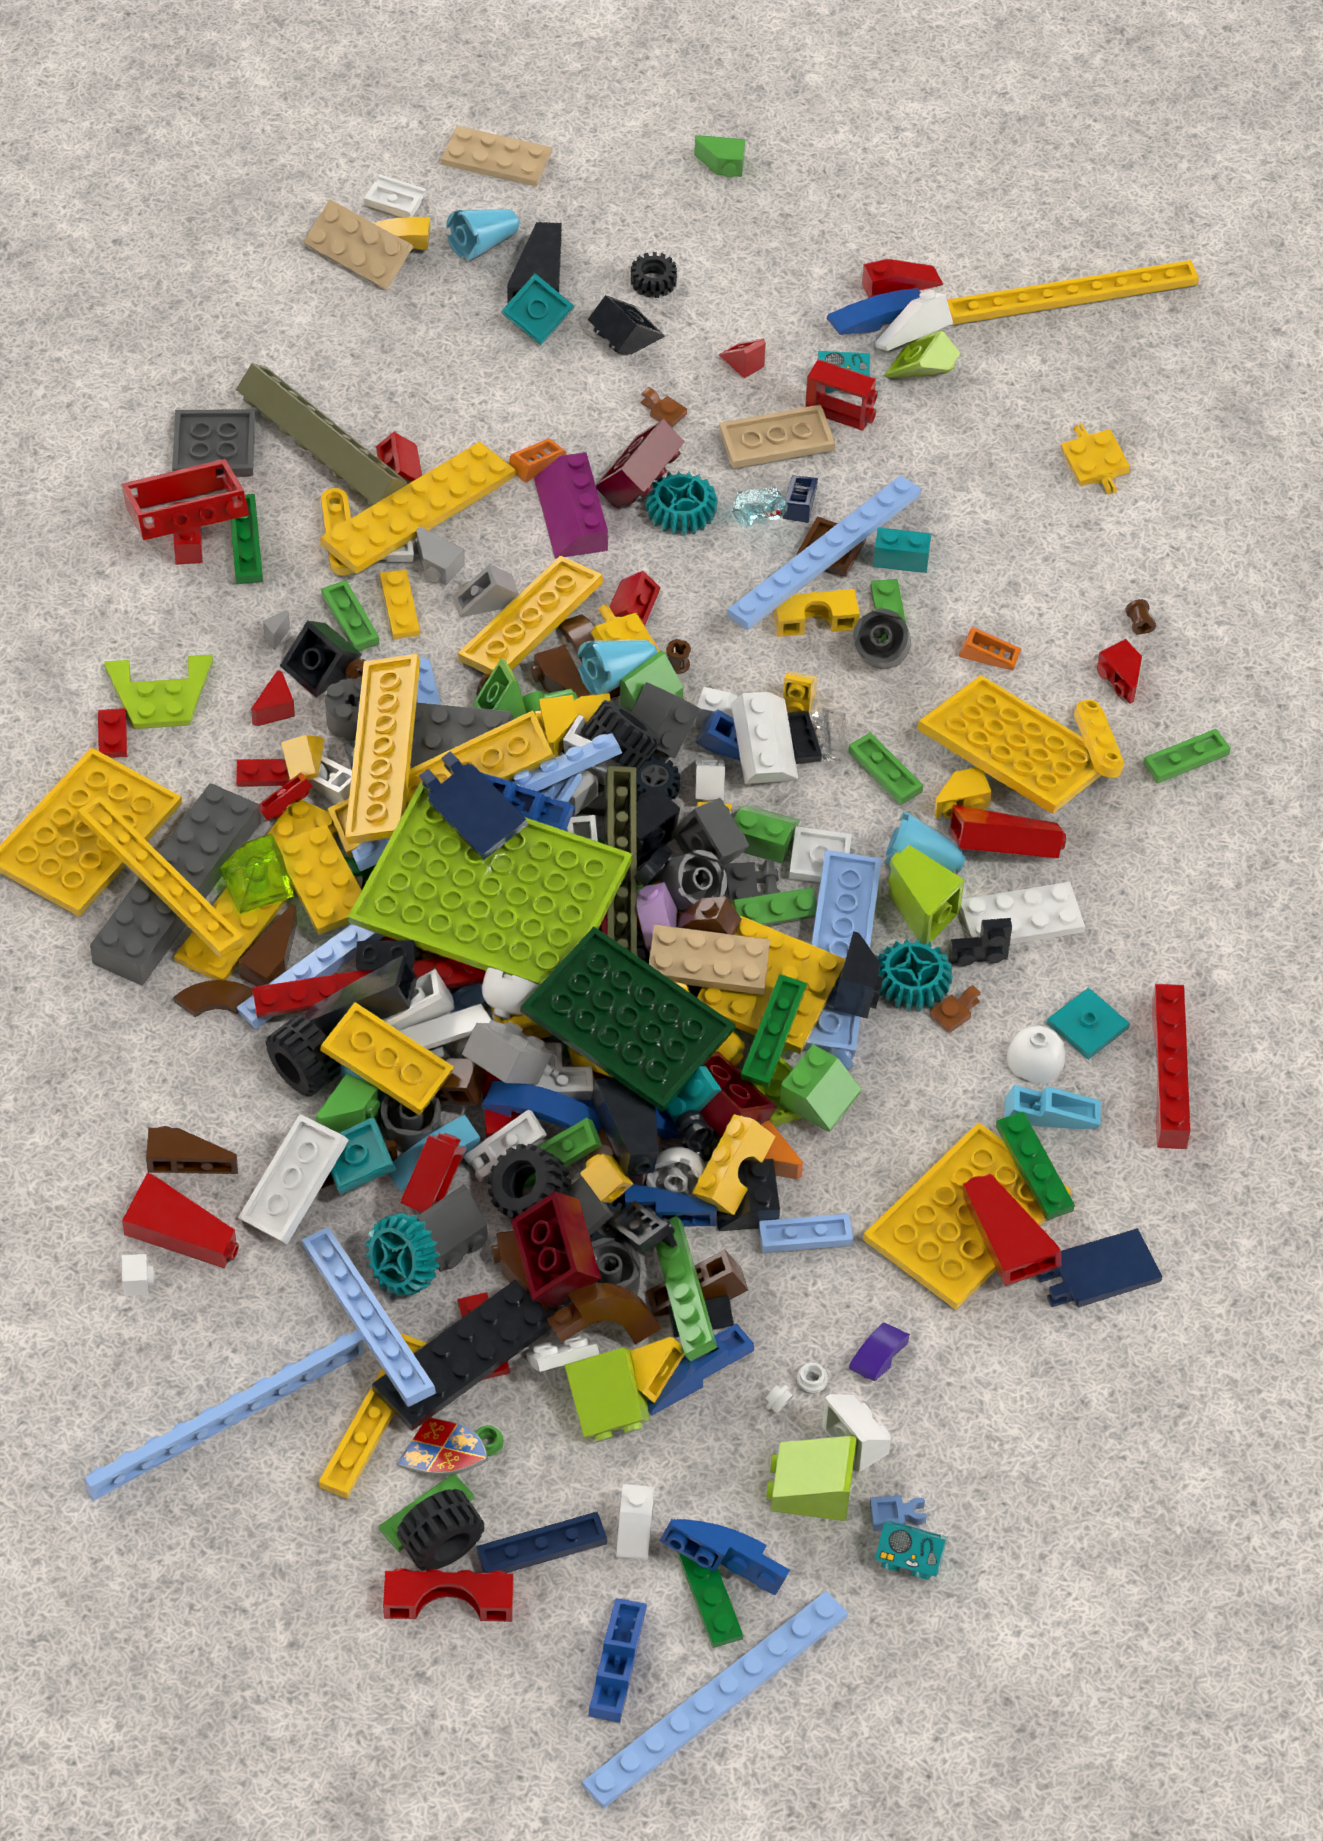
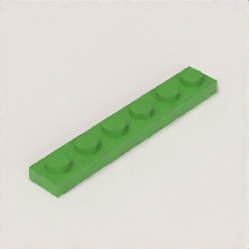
M675 1216L668 1221L675 1229L673 1236L677 1245L671 1248L660 1241L655 1247L684 1354L691 1362L717 1348L684 1226L678 1216Z

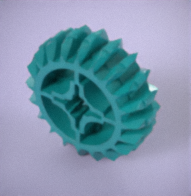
M678 470L676 475L668 472L666 478L661 477L657 482H652L653 489L646 495L645 509L648 512L649 520H653L655 527L661 525L663 532L671 528L673 535L677 530H681L684 536L687 530H690L693 534L696 533L697 527L704 530L706 524H711L713 517L717 513L718 498L716 497L714 486H710L708 479L702 480L700 474L692 476L690 471L687 474H681Z
M906 938L904 944L895 941L893 948L886 946L884 954H880L878 957L881 963L879 975L884 976L880 995H885L887 1003L895 999L896 1008L900 1007L903 1003L906 1004L907 1011L912 1008V1005H916L917 1009L921 1011L925 1003L931 1009L934 1001L940 1003L943 1000V995L947 996L950 984H952L951 963H948L947 954H941L940 947L932 949L930 941L925 945L921 944L919 938L915 943H910Z
M407 1213L392 1214L379 1220L374 1224V1228L368 1232L370 1239L365 1242V1245L369 1248V1251L365 1256L370 1258V1264L367 1267L373 1269L374 1274L372 1278L380 1279L379 1286L387 1288L389 1294L394 1293L398 1296H406L420 1293L421 1290L430 1286L431 1281L437 1277L435 1270L440 1265L437 1263L436 1258L440 1254L435 1251L434 1246L438 1242L432 1241V1231L425 1230V1222H420L416 1216H408Z

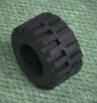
M607 700L602 702L583 727L590 741L599 735L612 733L622 753L611 759L624 767H636V771L643 767L660 744L656 733L644 721L623 706Z
M294 1016L266 1038V1049L273 1066L285 1082L302 1095L307 1097L315 1095L342 1072L339 1062L320 1051L321 1045L327 1039V1036L315 1024L302 1016Z
M518 1144L516 1149L508 1148L505 1156L500 1155L497 1158L498 1164L496 1166L493 1165L490 1170L493 1172V1175L488 1177V1184L491 1185V1188L488 1189V1194L493 1198L491 1200L493 1206L497 1207L499 1212L512 1219L555 1191L570 1196L567 1187L571 1186V1179L567 1178L570 1173L568 1168L563 1166L565 1163L550 1152L533 1144H528L527 1146ZM536 1173V1182L533 1189L523 1197V1186L526 1180Z
M448 1489L429 1496L412 1508L399 1524L397 1537L417 1568L422 1571L440 1569L457 1561L475 1546L484 1532L485 1523L463 1491Z

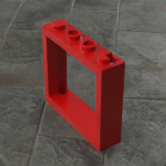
M226 459L121 483L127 511L143 541L249 515L244 489ZM223 467V474L216 476L215 469ZM136 488L138 495L133 496L130 489ZM222 489L226 491V493L147 512L141 511L142 508ZM152 517L153 522L147 523L144 518Z

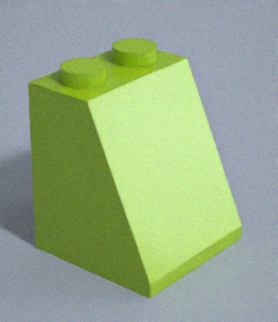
M908 845L902 852L895 853L890 861L891 871L888 878V896L915 937L919 938L921 944L925 945L929 941L931 943L960 913L964 879L911 845Z
M621 1347L565 1364L585 1438H594L595 1442L613 1438L612 1432L621 1429L624 1430V1433L638 1431L642 1429L641 1423L650 1421L646 1397L637 1389L631 1357V1350L634 1349Z
M844 1436L780 1442L778 1454H772L770 1473H775V1481H768L766 1500L772 1501L771 1511L846 1521L857 1437Z

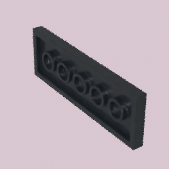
M514 1280L413 1353L433 1383L436 1394L408 1407L387 1374L372 1383V1390L413 1431L552 1329L547 1321L551 1315L537 1301H533L531 1295Z

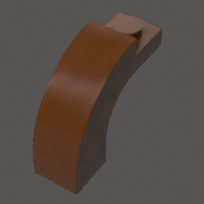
M609 1283L587 1285L570 1292L568 1295L573 1303L559 1309L553 1316L547 1319L561 1343L587 1326L599 1321H613L622 1325L635 1345L661 1329L651 1311L636 1293L626 1287Z

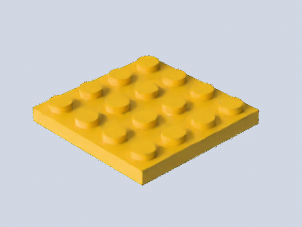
M740 916L742 920L735 935L770 940L764 994L702 987L697 998L736 1024V1028L756 1036L779 974L806 982L805 994L784 1048L801 1055L841 976L845 958Z

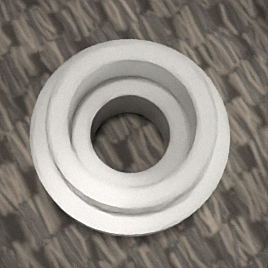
M807 1363L797 1373V1383L806 1392L817 1393L827 1385V1372L818 1363ZM815 1376L818 1380L809 1381L807 1377Z
M778 1385L775 1386L765 1398L769 1402L766 1409L768 1411L772 1409L778 1414L781 1408L793 1397V1394L788 1391L790 1387L787 1385L782 1388Z

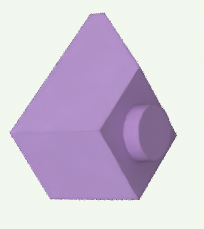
M665 882L648 885L643 889L637 890L636 908L648 951L651 950L654 925L676 927L677 908Z

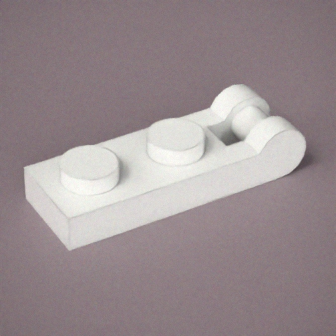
M527 1110L465 1154L464 1159L468 1165L473 1166L476 1171L474 1175L480 1183L493 1175V1172L490 1171L492 1166L498 1164L497 1158L500 1155L505 1156L508 1148L516 1149L518 1144L534 1145L546 1137L547 1134L532 1110ZM485 1154H487L491 1161L488 1164H485L482 1160Z

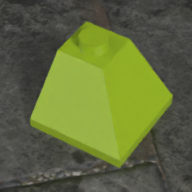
M941 330L906 343L884 376L887 378L929 376L939 373L946 374L954 368V362L961 353L945 332Z

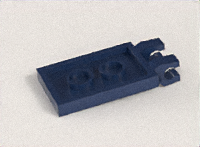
M450 751L441 758L445 763L444 767L451 774L448 779L440 783L429 769L424 771L419 777L423 781L422 785L429 792V804L485 860L524 829L528 823L526 818L473 764L469 765L467 763L463 766L460 760Z
M1138 1228L1062 1250V1266L1036 1275L1039 1283L1061 1277L1063 1280L1062 1283L1049 1287L1050 1294L1047 1295V1299L1051 1307L1073 1301L1078 1308L1159 1283L1163 1277Z

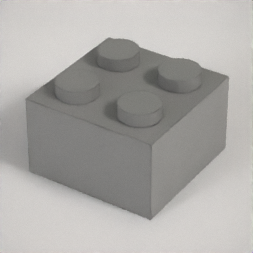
M491 1020L489 1023H476L462 1055L505 1083L538 1084L553 1052L543 1047L545 1043L542 1040L523 1034V1029L519 1025L509 1021L506 1024H501Z

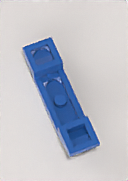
M493 1081L482 1105L484 1109L511 1117L513 1111L523 1114L527 1110H532L537 1119L565 1128H570L583 1119L588 1118L593 1121L597 1134H599L602 1128L596 1111L591 1107L559 1092L531 1084Z

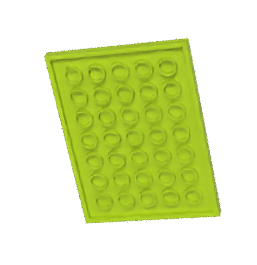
M420 782L348 915V922L396 940H414L416 947L485 971L488 968L503 971L502 977L504 974L515 975L540 986L593 926L597 929L599 928L633 861V854L526 818L528 825L483 860L429 804V792Z

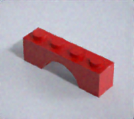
M405 1568L385 1571L384 1619H417L420 1611L428 1603L439 1598L453 1597L470 1604L476 1611L480 1621L512 1622L514 1574H507L503 1571L474 1573L471 1570L442 1572L438 1569L410 1571Z

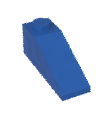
M717 709L704 719L695 743L713 753L741 761L734 718Z

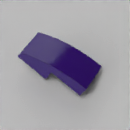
M883 1322L860 1347L849 1364V1370L860 1374L864 1378L876 1381L891 1368L892 1358L908 1345L910 1334Z

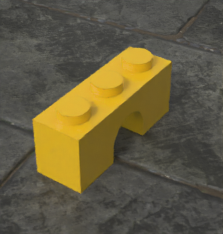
M840 589L836 591L794 594L773 610L777 637L804 635L805 621L811 617H821L827 620L830 624L831 632L854 630L859 620L860 612L855 589Z
M734 1114L692 1193L702 1201L716 1206L717 1211L734 1215L748 1190L738 1179V1168L741 1162L746 1158L762 1163L776 1136L754 1119Z

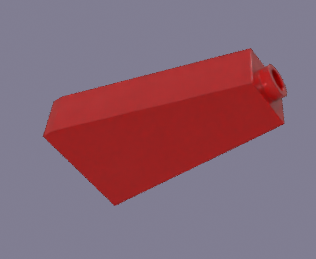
M953 805L949 833L959 849L1059 858L1060 850L1065 848L1066 834L1058 823Z
M147 1173L122 1219L125 1236L224 1269L229 1259H235L239 1250L235 1229L150 1173Z
M992 1174L975 1176L968 1180V1182L963 1183L964 1201L1004 1286L1062 1266L1059 1246Z

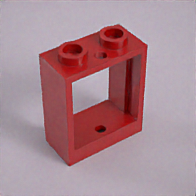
M817 359L807 376L805 407L821 405L826 419L863 431L867 423H873L877 410L874 409V404L878 397V391L875 390L876 379ZM828 386L861 397L862 404L858 406L826 395L825 387Z
M440 1132L438 1136H428L400 1201L401 1204L423 1213L446 1197L466 1151V1147L459 1145L461 1139L448 1133L443 1134Z

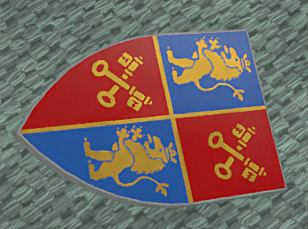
M431 1417L421 1425L396 1465L424 1474L445 1476L462 1473L478 1467L488 1461V1455L483 1442L473 1430L459 1423Z

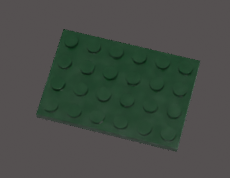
M594 926L521 1005L520 1009L522 1014L662 1112L694 1077L698 1068L704 1066L734 1032L736 1025Z

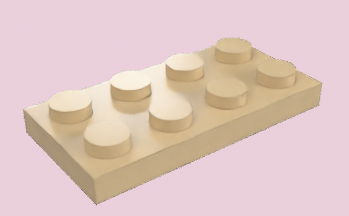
M456 126L441 158V165L537 186L552 154V147Z
M331 199L327 202L303 242L310 248L385 290L391 285L413 248L407 241Z
M821 405L719 423V432L732 469L835 450V441Z
M654 925L649 965L675 983L763 995L770 940Z

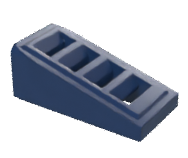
M792 475L783 503V519L809 523L818 478ZM795 486L810 487V489L795 488Z

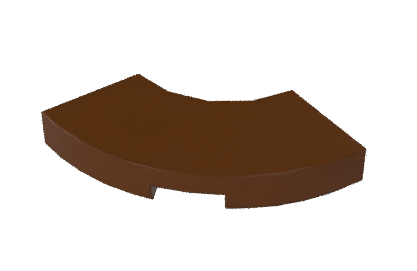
M211 980L185 988L174 996V1002L194 1017L214 1009L228 1010L238 1014L237 1006L253 995V990L251 987L234 981Z

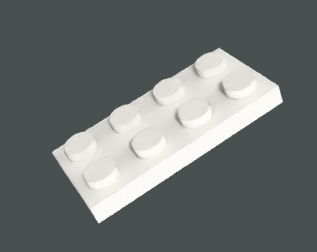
M1070 882L962 899L960 910L969 938L980 937L982 920L1011 918L1012 933L1010 944L1085 932V924Z
M299 1114L238 1218L269 1236L288 1244L349 1140L345 1136Z

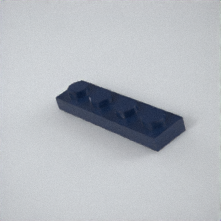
M597 1511L476 1546V1553L483 1573H490L492 1571L509 1573L606 1545L607 1536Z

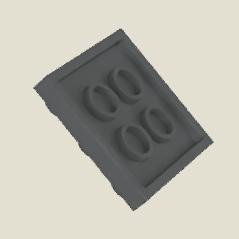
M255 409L175 410L172 471L226 459L235 476H253ZM223 467L215 469L216 476L222 475L224 472Z

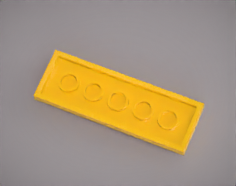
M559 556L457 653L459 661L491 675L502 658L506 660L512 671L604 582L603 575L563 556Z

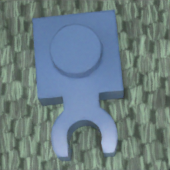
M902 1495L870 1497L873 1531H882L886 1520L904 1525L905 1521H910L915 1525L925 1524L927 1519L926 1513L917 1514L914 1512L915 1509L924 1508L925 1500L923 1498H913L908 1503H903Z

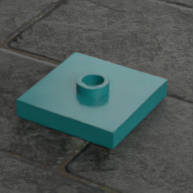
M534 274L503 308L501 314L531 339L542 345L573 311L574 305L537 274Z
M1089 987L1047 1019V1024L1088 1060L1130 1027V1023Z
M374 1117L339 1133L349 1141L330 1172L341 1195L396 1170Z

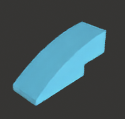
M1014 1085L1005 1096L1004 1118L1024 1111L1031 1126L1093 1129L1099 1128L1101 1125V1100L1048 1086L1042 1092Z
M466 1115L451 1121L428 1135L438 1136L440 1132L443 1134L448 1133L461 1139L459 1145L466 1147L464 1155L480 1144V1136ZM428 1136L412 1146L393 1162L396 1170L388 1174L401 1192L406 1190Z

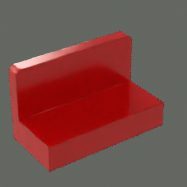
M393 432L376 446L377 457L403 479L406 478L412 482L422 476L418 448L412 441Z
M640 571L620 581L609 607L615 617H624L637 613L645 626L661 587L644 571Z

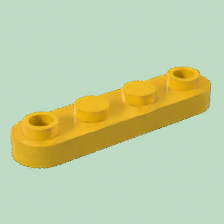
M339 488L325 490L321 495V508L326 534L351 519L348 495L344 490ZM328 551L332 572L341 576L353 573V571Z
M1091 699L1079 701L1074 711V718L1095 770L1108 778L1119 777L1125 763L1102 707Z

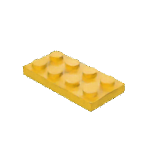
M327 824L274 844V851L317 934L321 935L349 924L348 915L362 890Z
M356 1002L323 1042L320 1051L418 1115L423 1112L451 1075L454 1068Z

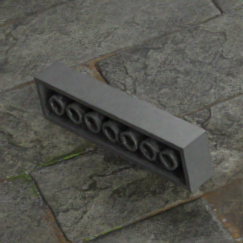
M209 783L158 853L206 899L260 825L259 804ZM139 878L90 944L92 963L143 986L184 930L186 924Z

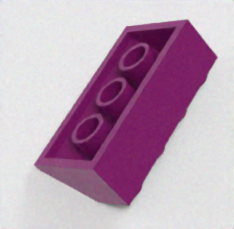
M587 452L559 456L534 477L554 558L608 551V529Z

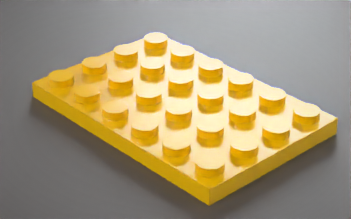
M982 675L974 679L918 722L917 730L927 735L930 739L940 743L951 752L964 758L975 767L980 768L1052 814L1102 776L1095 770L1084 740L1080 735Z
M90 748L1 843L0 873L80 917L126 867V864L78 817V809L101 795L148 842L183 804L182 796L101 752Z
M978 1122L863 1234V1241L957 1310L997 1270L964 1201L963 1183L968 1182V1180L975 1176L992 1174L1040 1226L1046 1219L1004 1141ZM1064 1184L1066 1190L1071 1196L1072 1190Z

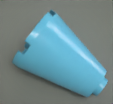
M510 209L453 211L448 216L446 228L450 227L451 235L447 236L448 242L460 259L464 255L467 258L466 261L473 260L516 234L519 227V218Z
M648 640L587 641L581 644L578 650V657H582L583 665L578 666L579 673L590 693L596 692L597 695L607 694L620 686L621 678L658 652L656 647Z
M903 811L899 818L902 821L900 827H895L887 848L886 855H891V857L888 856L884 864L890 866L889 864L894 854L902 852L908 845H911L954 873L955 870L961 871L966 859V855L962 854L963 849H959L957 844L912 814Z

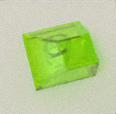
M272 833L244 842L220 867V873L239 914L294 897L283 855Z

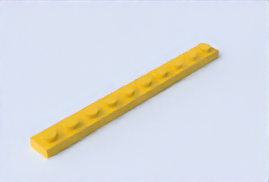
M1192 260L952 298L947 299L953 321L951 325L1195 286L1198 285L1199 276Z

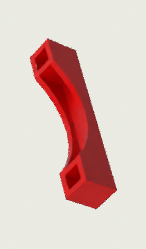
M1155 984L1152 997V1029L1155 1038L1157 1062V1148L1187 1149L1191 1128L1184 985Z

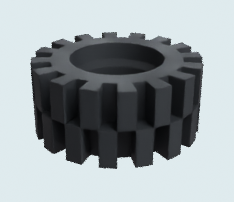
M647 252L644 253V258L639 255L637 261L634 260L632 262L631 285H633L635 291L638 290V294L643 295L645 292L648 298L651 297V294H655V298H659L660 293L666 296L668 291L672 292L677 282L676 263L672 262L670 256L665 259L666 254L661 253L660 256H657V252H653L652 256H649ZM650 272H656L662 274L663 276L651 278L646 276L645 274Z

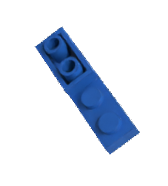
M737 1323L716 1335L714 1334L717 1348L691 1362L684 1355L656 1402L653 1403L646 1398L648 1412L651 1416L703 1388V1379L754 1351L753 1341Z
M671 1519L659 1540L670 1549L685 1555L698 1565L714 1573L721 1564L732 1573L742 1576L756 1584L760 1589L768 1591L773 1595L777 1594L790 1569L763 1554L767 1546L763 1542L718 1524L688 1519Z

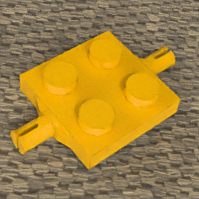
M1083 423L1076 424L1073 430L1078 438L1061 443V450L1079 485L1102 483L1108 495L1111 494V491L1116 493L1117 487L1112 480L1118 476L1130 473V465L1111 429L1088 434Z
M604 604L598 609L606 623L596 625L590 631L595 641L648 640L656 647L657 652H660L637 613L624 617H615L608 604Z

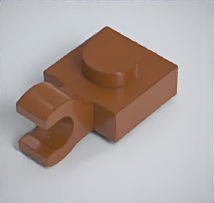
M647 387L641 393L645 397L641 404L651 409L650 417L658 422L664 419L673 427L687 415L688 409L669 396L662 400L658 393L650 387Z
M972 985L962 993L958 1000L951 994L930 1010V1016L950 1033L971 1019V1012L969 1010L980 1003L977 997L981 992Z

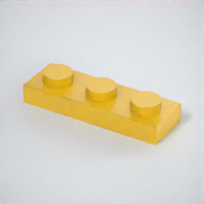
M407 569L380 572V580L393 639L420 636V628Z

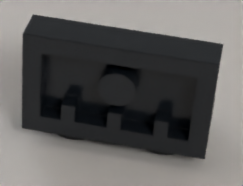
M414 940L357 941L356 969L358 971H374L402 955L405 956L412 969H414L415 960H422V949L416 947Z
M635 1200L607 1221L611 1231L643 1254L655 1247L660 1241L671 1248L677 1245L673 1236L675 1229L666 1218H659L651 1207H644Z

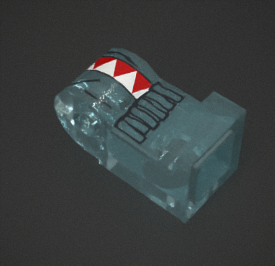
M765 487L738 491L732 513L740 526L747 527L751 526L752 520L764 518L778 519L787 512L788 505L778 488Z

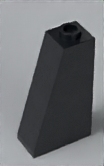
M536 222L507 284V304L534 274H537L557 292H560L562 223Z
M402 955L310 1006L307 1009L305 1019L315 1024L327 1037L355 1002L383 1020L410 1008L418 977L405 956Z
M613 1077L595 1079L591 1102L625 1176L654 1173L659 1152L655 1106Z

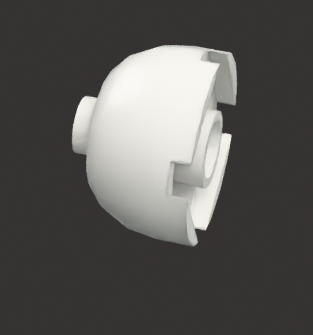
M488 968L483 980L482 993L486 1003L495 1008L493 1014L505 1019H510L511 1015H524L520 1012L521 1005L539 985L515 975L504 974L502 977L503 971Z
M1040 1025L1029 1026L1020 1030L1012 1038L1007 1052L1008 1067L1013 1074L1034 1084L1047 1083L1056 1079L1063 1070L1066 1061L1064 1042L1059 1035L1050 1028Z
M671 1147L658 1154L654 1173H648L646 1183L648 1187L660 1188L676 1193L685 1192L684 1195L700 1200L692 1192L706 1165L696 1152L684 1147Z

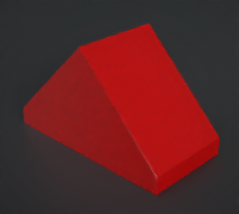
M764 338L740 342L723 351L719 356L743 378H746L764 367L766 342Z
M277 670L252 706V725L261 726L295 717L294 700L281 671Z

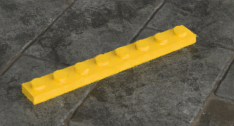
M101 795L78 809V817L220 959L244 943L243 936Z

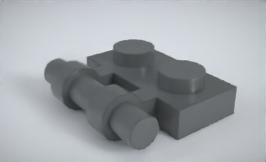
M764 861V869L762 871H755V862L727 864L726 875L730 903L736 899L780 893L776 883L779 880V875L774 861ZM757 883H765L766 890L758 892Z

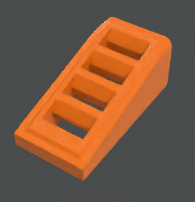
M548 438L510 454L509 465L516 470V476L526 483L537 476L559 456L566 455L567 452ZM544 449H548L551 453H546Z
M971 626L963 642L959 657L1013 671L1021 648ZM994 649L999 650L998 655L993 653ZM1005 651L1010 652L1008 659L1003 657Z

